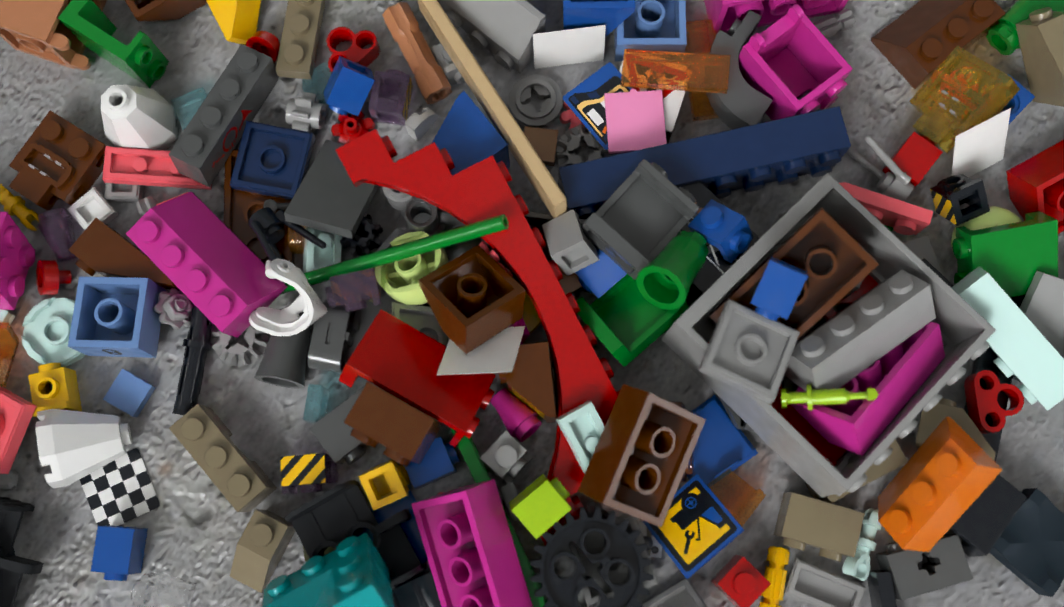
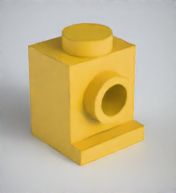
M47 363L38 366L39 373L28 375L32 404L36 405L32 417L37 418V411L48 409L82 411L76 370L61 367V363ZM50 383H52V391H51V392H50V386H49Z
M392 459L372 467L358 476L373 511L409 495L408 492L410 490L407 485L410 484L408 473L403 465H398Z

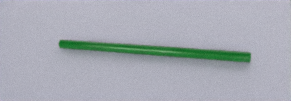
M502 214L304 273L310 286L506 230L509 227L508 219ZM283 282L287 288L281 294L295 291L296 289Z

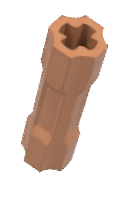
M399 2L392 7H388L382 16L394 41L398 43L426 103L435 104L447 98L452 93L451 85L423 37L407 2Z

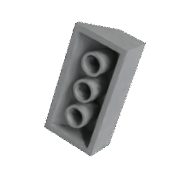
M437 0L456 29L462 28L467 32L470 40L480 49L486 47L495 54V59L508 70L512 68L520 74L534 59L533 34L545 33V15L526 0Z
M904 270L895 273L797 341L784 376L806 392L807 384H812V390L840 388L936 318L930 284Z

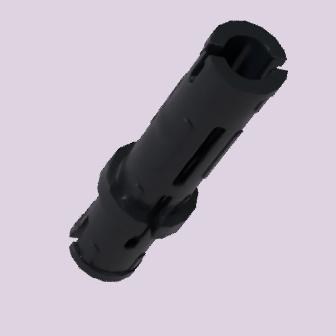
M192 308L187 339L183 340L182 346L185 347L184 359L172 414L185 415L198 404L207 353L212 349V343L209 342L213 323L198 308Z

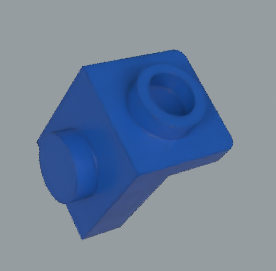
M712 199L688 225L691 232L696 231L707 240V243L718 248L724 260L732 263L739 254L745 252L753 239V234L745 216Z

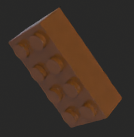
M823 207L818 209L771 255L776 259L808 272V277L788 319L779 316L777 322L799 331V339L879 265L876 259ZM771 256L713 310L710 318L716 324L725 303L729 299L749 309L756 310L757 306L750 302Z

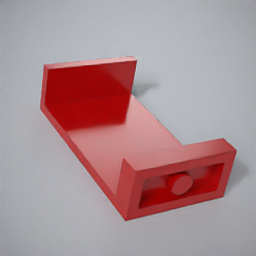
M380 309L345 364L338 381L352 388L358 376H361L454 429L455 433L449 444L456 447L463 436L470 439L477 428L480 419L475 415L479 407L485 410L492 399L495 391L490 386L496 375L493 373L436 375L447 346Z

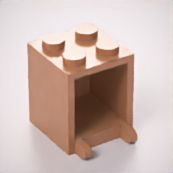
M0 0V36L15 50L75 70L77 68L84 71L88 70L91 66V61L82 55L86 46L58 19L72 0ZM93 0V2L103 11L107 0Z

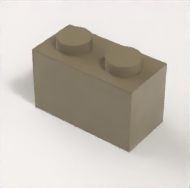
M786 492L783 494L774 535L784 538L782 544L784 546L805 551L806 545L820 549L818 556L841 562L842 555L855 557L865 513L794 492Z

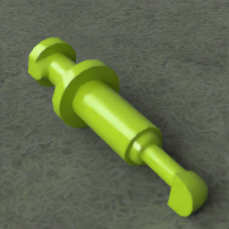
M812 384L806 385L807 392H787L786 389H781L782 408H787V404L807 403L808 410H813V405L846 404L850 399H868V401H873L878 397V392L874 388H867V392L850 393L845 388L812 390Z

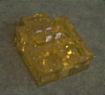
M957 45L909 101L922 114L912 127L920 135L928 137L935 143L936 147L948 154L955 146V137L999 114L1020 89L1012 77Z

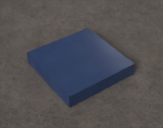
M246 121L230 186L236 190L292 200L307 174L316 138L315 135L310 132Z

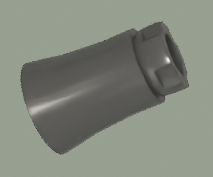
M311 325L300 333L291 336H274L270 334L263 359L254 378L280 387L305 388V367L312 333Z

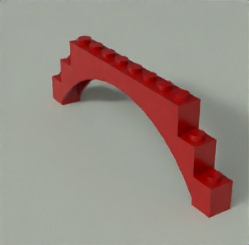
M377 129L335 149L355 187L368 183L403 192L422 199L449 213L464 225L502 214L507 217L508 229L485 235L481 238L497 252L513 271L537 311L546 333L554 362L558 391V417L587 401H591L605 426L620 390L615 391L610 381L614 377V373L604 357L599 359L594 351L593 346L597 345L596 338L588 325L581 326L576 316L580 312V308L571 292L564 293L559 283L563 276L554 260L548 262L542 248L546 247V243L537 227L530 228L525 218L529 211L520 194L514 196L507 183L512 181V178L504 162L496 163L492 155L452 176L450 170L455 168L454 163L446 148L439 150L435 142L393 162L392 158L398 154L388 135L380 137ZM557 423L554 452L547 478L551 482L556 477L571 496L578 492L585 474ZM569 496L565 499L571 507L569 513L574 519H579V509L583 505L578 496L572 499ZM565 515L557 521L562 526L566 524ZM551 526L545 532H548L553 535L555 529L553 526ZM541 535L540 538L542 539L544 545H546L547 541Z

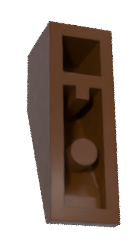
M98 218L92 221L68 249V251L79 258L75 264L91 276L98 272L105 277L149 278L164 289L175 288L181 291L144 252Z

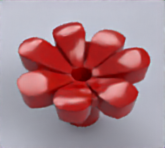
M360 111L359 116L339 114L338 120L340 124L332 125L331 134L336 137L340 136L337 141L338 143L347 144L368 133L369 130L374 129L376 124L372 118L364 119L365 114Z

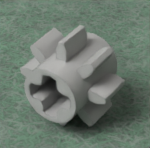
M300 91L299 97L288 100L285 110V121L287 124H292V129L312 133V130L316 131V129L321 130L326 119V105L320 103V99H317V94Z

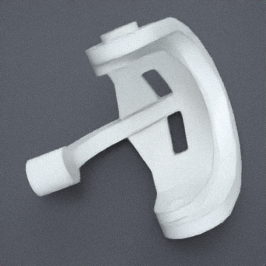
M274 259L271 262L270 260L266 261L265 275L270 279L276 278L293 286L300 295L289 307L282 310L258 307L257 310L251 312L249 317V323L252 327L274 336H291L305 330L327 313L326 306L314 292L300 268H297L293 263L285 259Z

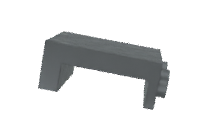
M645 159L638 164L634 172L582 226L585 236L634 280L637 279L638 273L657 257L669 241L675 237L700 209L695 204L696 200L689 191L682 187L677 188L667 179L668 175L662 167L653 162L650 164Z

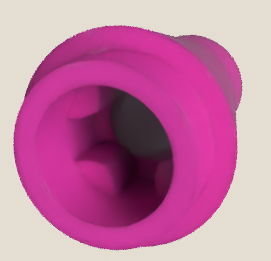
M506 388L497 392L490 400L509 434L513 438L516 437L520 442L531 437L542 424L537 418L539 414L512 395Z

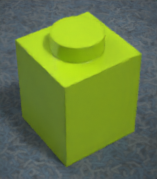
M544 473L509 502L513 513L535 539L540 537L571 510V507L565 500L570 496V493L556 477L550 482Z

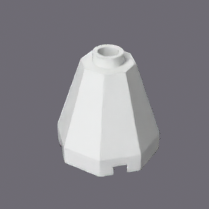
M126 84L111 85L101 95V114L105 138L115 147L166 150L178 138V128L176 127L178 111L154 89Z
M62 409L37 411V418L40 421L36 422L35 430L41 466L50 465L52 473L44 474L47 484L53 489L68 486L126 454V445L132 444L129 423L122 424L119 416Z

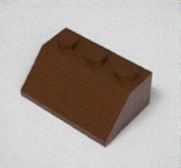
M920 0L873 36L870 41L907 82L916 89L987 34L988 30L1006 12L994 0Z
M623 384L578 492L601 504L662 528L706 419L650 392Z

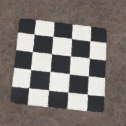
M138 448L126 452L125 455L80 479L97 526H119L160 506Z

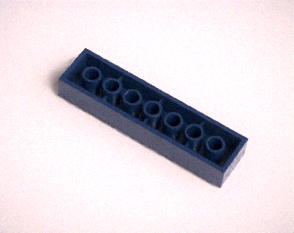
M840 106L560 167L558 186L567 198V212L573 209L578 214L579 219L587 220L594 212H597L634 172L643 159L647 160L650 164L653 162L662 167L668 175L667 179L675 186L700 181L718 199L731 195V191L744 189L745 192H753L764 188L766 183L778 181L779 185H784L798 180V176L811 174L812 177H821L826 173L829 174L834 166L842 160L844 154L851 147Z

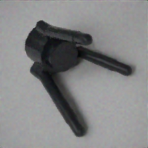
M269 207L262 208L256 211L248 221V225L257 235L270 262L274 259H284L276 246V243L285 235L284 225L318 247L326 248L324 241L304 227L287 222L283 210L274 213Z

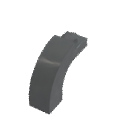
M749 10L743 20L737 18L728 33L719 30L705 65L704 84L708 100L717 116L732 130L759 124L773 101L751 87L745 81L739 69L738 59L741 49L748 43L761 19L760 15Z

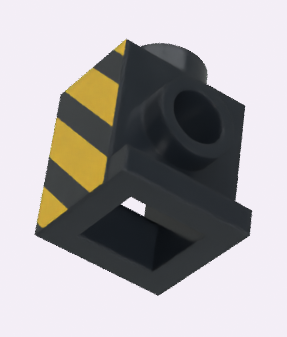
M963 174L953 175L942 179L935 187L930 188L936 213L956 226L990 211L984 183L980 178L972 180ZM964 203L969 205L964 209H960V205Z

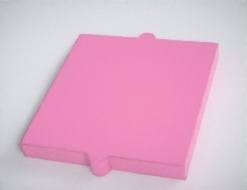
M632 88L630 92L604 93L608 154L628 153L667 144L662 90L637 91Z

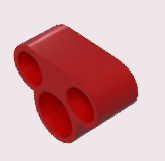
M337 27L331 30L327 36V46L331 53L328 67L331 73L339 56L368 67L380 54L377 38L369 30H362L355 34L349 28ZM344 41L352 43L351 47L346 51H336L339 43ZM366 45H372L368 49H363Z
M983 370L970 374L965 379L964 389L968 414L981 434L1000 431L1005 426L1006 416L1015 415L1022 410L1024 397L1019 388L1012 384H1000L997 375L992 371ZM981 378L985 381L986 389L980 386ZM1000 391L1005 392L1009 397L1010 406L1008 410L1001 408L998 404L997 396ZM987 414L991 417V426L986 423Z

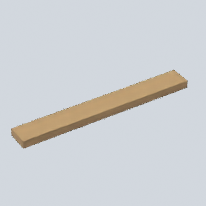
M417 0L422 15L498 133L507 142L509 150L552 217L556 218L566 213L567 198L437 0Z

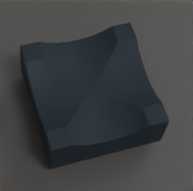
M1037 488L1023 489L1021 493L1027 497L989 553L1038 595L1053 597L1064 579V514Z

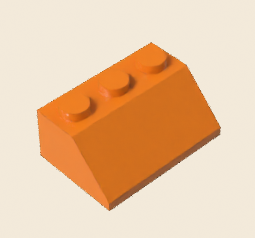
M946 416L878 496V521L903 550L929 552L1003 469L951 417Z

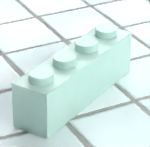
M978 266L955 284L952 289L996 329L986 340L990 344L989 347L998 356L993 361L1007 378L1014 374L1022 384L1018 388L1031 405L1038 401L1048 411L1064 399V359L989 273Z

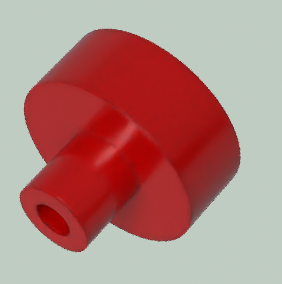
M257 31L247 40L245 46L272 57L275 64L280 48L278 38L270 32Z
M56 260L38 261L36 283L40 295H56L59 290V284H71V271L59 270Z

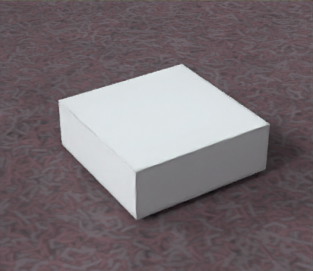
M95 187L67 208L84 230L95 218L108 224L119 215Z

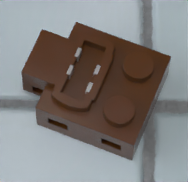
M50 110L9 164L11 168L19 172L9 187L48 212L59 198L72 205L90 190L103 172L106 145Z

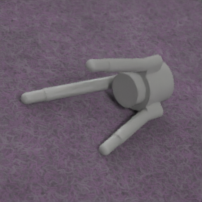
M870 135L865 137V141L892 173L888 171L885 174L851 147L846 153L880 179L875 187L880 191V194L901 201H905L914 189V185L910 182L912 178L895 164Z

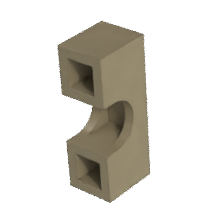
M197 404L169 427L171 432L237 512L252 511L277 489L255 461L248 459L230 439V436L233 434L210 407Z

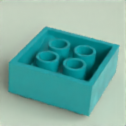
M367 532L359 537L351 536L339 543L336 550L327 555L312 557L302 565L300 570L289 576L281 575L272 580L264 589L262 607H394L389 568Z

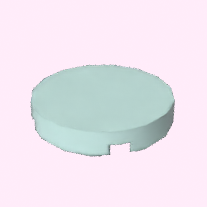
M64 297L48 298L33 306L25 316L22 325L24 327V336L21 335L22 345L27 354L38 363H61V367L72 365L85 356V354L68 347L75 300Z

